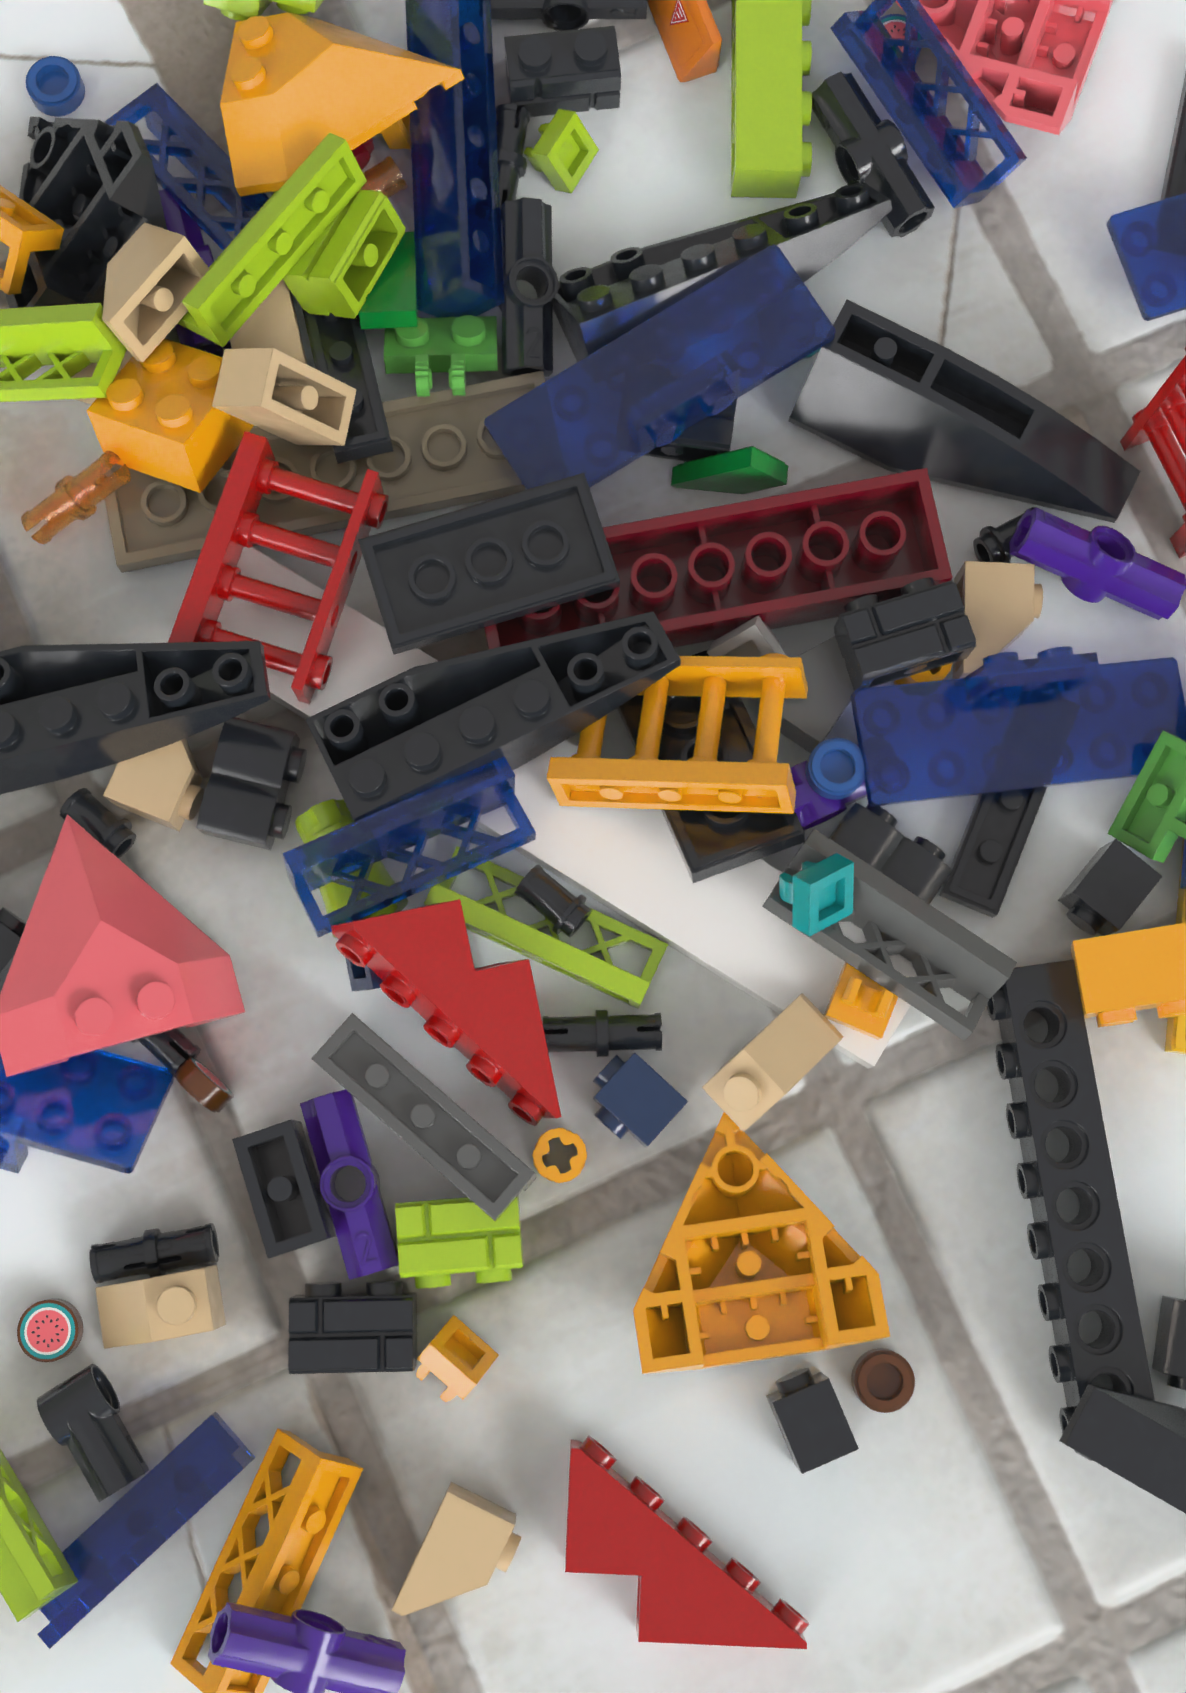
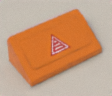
M647 0L678 80L680 82H687L717 72L722 38L707 1Z

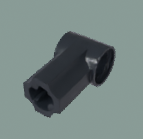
M89 1365L38 1397L37 1408L45 1427L60 1445L68 1446L99 1502L149 1471L148 1466L118 1415L120 1412V1402L107 1376L97 1365Z

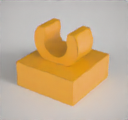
M845 962L824 1016L829 1020L879 1040L884 1035L898 996Z
M453 1315L417 1357L421 1365L417 1369L416 1377L422 1381L431 1371L447 1385V1388L440 1396L444 1402L452 1400L456 1395L463 1400L477 1385L499 1354Z

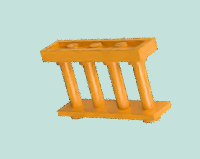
M769 653L761 657L679 656L681 659L680 666L637 694L644 695L634 756L628 759L600 758L607 715H605L580 732L577 754L571 757H550L547 780L560 806L794 814L796 789L789 763H778L777 754L784 698L807 699L808 685L802 658L788 657L779 653ZM667 696L701 697L693 757L687 761L658 759ZM725 697L760 698L753 759L747 762L717 761Z

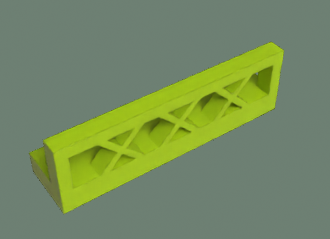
M329 133L279 191L274 192L210 265L208 272L182 300L188 312L177 324L221 347L228 343L367 182L346 139Z
M101 303L0 309V368H7L0 373V402L107 398L106 390L113 383L127 349L102 320L103 306ZM91 363H97L92 377L71 378ZM55 365L35 380H24L43 366Z
M456 847L439 884L433 883L424 901L425 906L460 899L467 930L639 1009L668 946L667 943L590 908L592 912L586 921L591 924L598 944L583 950L577 949L560 941L558 934L552 931L554 924L547 918L540 922L526 925L507 916L502 900L516 896L514 892L524 878L523 876L465 849ZM463 864L486 875L493 895L474 901L451 890ZM494 878L513 888L498 892ZM496 903L498 911L487 906ZM548 927L551 936H549V935H547V934H545V933H543V932H541V931H539V930H542V929H545V928ZM600 928L619 937L605 942ZM630 941L652 952L641 976L638 977L614 966L608 949ZM601 952L604 961L592 955Z
M0 1449V1593L17 1622H20L30 1617L77 1583L78 1579Z

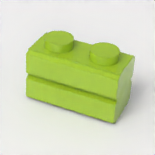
M360 190L286 274L283 281L303 310L309 314L329 316L332 313L335 317L356 318L366 301L368 293L370 294L405 234L406 227L388 197L381 191Z
M519 1195L496 1222L468 1197L395 1203L400 1278L414 1277L416 1289L450 1286L451 1274L475 1272L476 1283L511 1281V1269L523 1268L524 1266Z

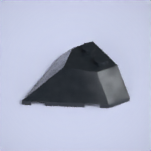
M30 117L27 136L35 141L31 149L30 163L28 162L23 165L19 198L62 226L64 232L59 249L30 252L21 293L6 294L9 308L101 303L103 306L107 263L144 222L167 230L152 158L138 126L129 121H117L116 125H108L101 120L55 118L54 122H48L41 117Z

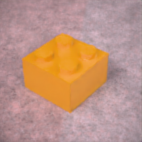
M165 338L143 363L137 361L132 356L116 375L113 383L108 386L106 390L107 398H97L86 410L106 460L201 493L239 446L244 432H250L254 427L252 424L212 407L223 357Z
M1186 923L1072 941L1070 951L1072 960L1074 959L1084 1019L1096 1017L1097 1026L1100 1028L1133 1023L1134 1020H1137L1136 1011L1156 1008L1158 1018L1186 1015Z

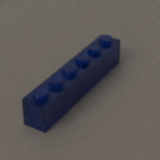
M406 0L407 51L461 69L465 78L447 90L441 85L431 88L423 97L414 101L417 109L410 113L417 310L438 318L461 317L465 315L479 316L505 303L490 0Z

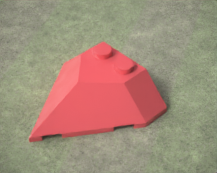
M894 0L1005 122L1059 135L1072 119L1113 0Z
M68 814L0 992V1055L6 1077L65 1062L70 1057L184 1026L187 1029L245 1013L230 955Z

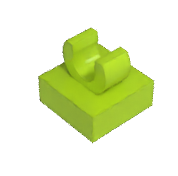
M558 109L550 123L541 124L538 128L541 137L535 147H526L523 153L536 171L544 172L555 190L572 193L599 149L575 111Z

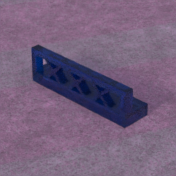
M874 0L864 11L845 12L830 29L953 208L982 201L1027 159L1020 146L919 0H897L906 13L905 38L892 37L879 19L896 0ZM918 32L924 40L918 39ZM898 46H904L903 52ZM917 47L930 48L938 59L935 83L922 82L916 73ZM949 77L954 84H949ZM929 91H935L934 98ZM948 92L961 93L969 104L967 127L953 126L946 117ZM980 122L982 123L985 129H979ZM960 136H966L965 143ZM978 138L993 139L1005 157L988 175H986L976 160Z
M156 83L108 118L105 123L116 125L117 121H129L135 124L145 116L147 128L158 139H143L152 158L157 183L178 202L180 207L224 251L233 240L227 231H234L235 238L267 202L269 197L265 193L239 196L235 188L230 157ZM153 155H159V161ZM168 156H175L195 178L173 177L167 171ZM190 193H197L196 199ZM205 194H212L233 217L211 216L204 209Z
M505 756L289 850L283 853L288 879L319 938L332 932V925L359 920L536 839V832L515 795V774ZM502 806L505 807L516 827L515 830L498 838L476 831L482 815ZM470 821L467 828L459 826ZM439 834L462 840L457 856L444 862L422 855L427 840ZM471 843L476 844V845H480V846H477V847H475V848L469 850V847H470V844H471ZM415 845L413 852L405 850ZM385 858L408 864L402 881L389 887L367 880L373 864ZM417 867L425 869L424 871L415 874ZM360 870L358 877L350 875L351 873ZM331 882L353 888L346 906L322 916L311 891ZM362 892L371 894L360 899Z
M217 1412L209 1416L62 1552L78 1582L39 1609L50 1623L37 1635L49 1649L256 1458Z

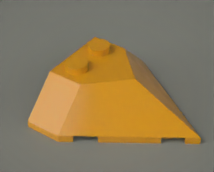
M286 12L265 17L253 16L247 20L237 21L230 48L220 107L235 188L239 196L279 191L329 133L346 139L352 151L416 110L417 106L414 101L423 97L431 88L441 85L447 90L465 79L461 69L314 17Z
M725 1112L719 1121L713 1138L633 1309L642 1374L733 1365L825 1351L890 1337L879 1273L863 1256L860 1257L834 1229L835 1226L779 1165L767 1153L765 1154Z

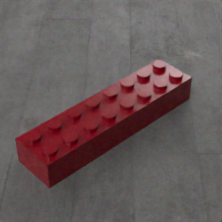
M923 468L602 527L620 579V586L618 588L484 628L487 647L490 650L654 611L675 648L716 640L758 615L763 622L768 624L770 629L782 628L839 617L840 614L846 613L844 609L846 604L863 596L876 594L880 602L901 596L900 589L903 586L919 579L932 577L936 585L951 581L953 577L928 470Z

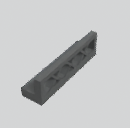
M814 828L784 872L793 877L794 874L802 871L803 862L818 863L835 853L853 861V914L838 922L850 921L861 928L867 943H854L845 937L838 922L809 938L965 1041L973 1033L989 999L1010 978L1017 962ZM778 880L762 907L792 926L793 904L781 899ZM900 954L912 962L917 976L906 977L895 970L889 955ZM950 987L971 1001L964 1015L945 1003L939 988Z
M353 1013L311 1058L495 1222L522 1190L526 1191L537 1178L534 1171Z

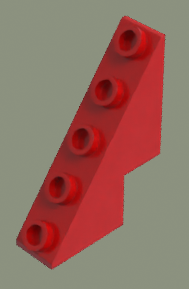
M460 899L384 915L381 914L380 916L331 926L332 934L339 939L336 942V947L340 953L359 967L367 965L383 980L380 984L381 990L398 1005L404 1008L411 1006L426 1020L423 1025L425 1031L434 1040L448 1048L454 1046L469 1060L466 1068L475 1078L487 1086H497L511 1099L508 1107L516 1116L533 1126H536L542 1118L562 1117L529 959L505 961L474 968Z
M589 1435L583 1443L579 1440H571L565 1572L638 1575L636 1613L638 1642L807 1649V1641L802 1633L809 1626V1622L798 1611L781 1598L773 1606L755 1591L761 1582L752 1572L733 1557L726 1565L707 1550L713 1541L706 1533L686 1517H683L678 1524L659 1509L665 1500L638 1476H635L631 1483L627 1482L611 1468L617 1459L598 1441Z

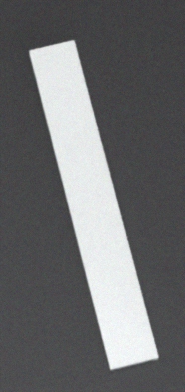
M243 548L237 567L241 569V575L322 599L324 590L256 548ZM236 597L231 602L224 600L217 620L221 622V629L301 654L313 625V621ZM345 604L327 656L333 658V663L325 688L322 691L315 689L310 705L300 702L291 688L294 676L267 668L270 697L300 717L307 719L413 667L438 662V660L418 648L394 655L386 629ZM563 741L517 769L445 805L448 809L651 935L667 943L672 948L780 1014L803 993L824 1015L845 961L762 907L777 884L779 875L783 872L762 859H758L693 883L661 809L560 806L547 780L550 757H571L577 754L578 746L570 741ZM850 921L838 922L845 937L854 943H867L861 928ZM900 954L889 955L895 970L906 977L917 976L912 962ZM898 997L884 1035L879 1040L829 1020L844 1036L834 1048L867 1069L874 1067L911 1005Z

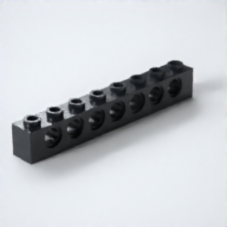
M1074 959L1014 968L1010 978L987 1003V1010L991 1020H998L1002 1039V1044L996 1045L998 1071L1003 1080L1009 1079L1013 1103H1008L1006 1106L1007 1124L1012 1138L1020 1140L1023 1163L1017 1164L1018 1186L1022 1197L1030 1199L1034 1223H1029L1027 1226L1028 1243L1033 1258L1035 1260L1041 1259L1045 1284L1038 1285L1039 1305L1045 1321H1052L1056 1345L1049 1347V1362L1055 1381L1063 1383L1067 1407L1060 1408L1059 1413L1062 1433L1067 1427L1088 1384H1091L1100 1374L1107 1373L1110 1376L1113 1390L1155 1401ZM1029 1011L1041 1014L1047 1022L1048 1033L1041 1043L1033 1041L1025 1032L1024 1020ZM1042 1069L1051 1072L1058 1081V1093L1051 1102L1044 1101L1035 1090V1078ZM1055 1128L1061 1130L1069 1141L1068 1154L1060 1162L1053 1160L1049 1156L1045 1146L1048 1134ZM1067 1188L1076 1193L1080 1202L1079 1213L1070 1222L1064 1221L1059 1216L1056 1207L1058 1196ZM1082 1249L1090 1259L1091 1269L1083 1281L1076 1283L1068 1273L1067 1264L1070 1256L1075 1251ZM1095 1311L1101 1319V1333L1095 1341L1085 1344L1079 1335V1322L1086 1313ZM1074 1450V1451H1075L1076 1453H1078L1079 1455H1081V1456L1087 1458V1459L1090 1460V1461H1093V1460L1089 1459L1088 1457L1084 1456L1083 1454H1081V1453L1077 1452L1076 1450Z

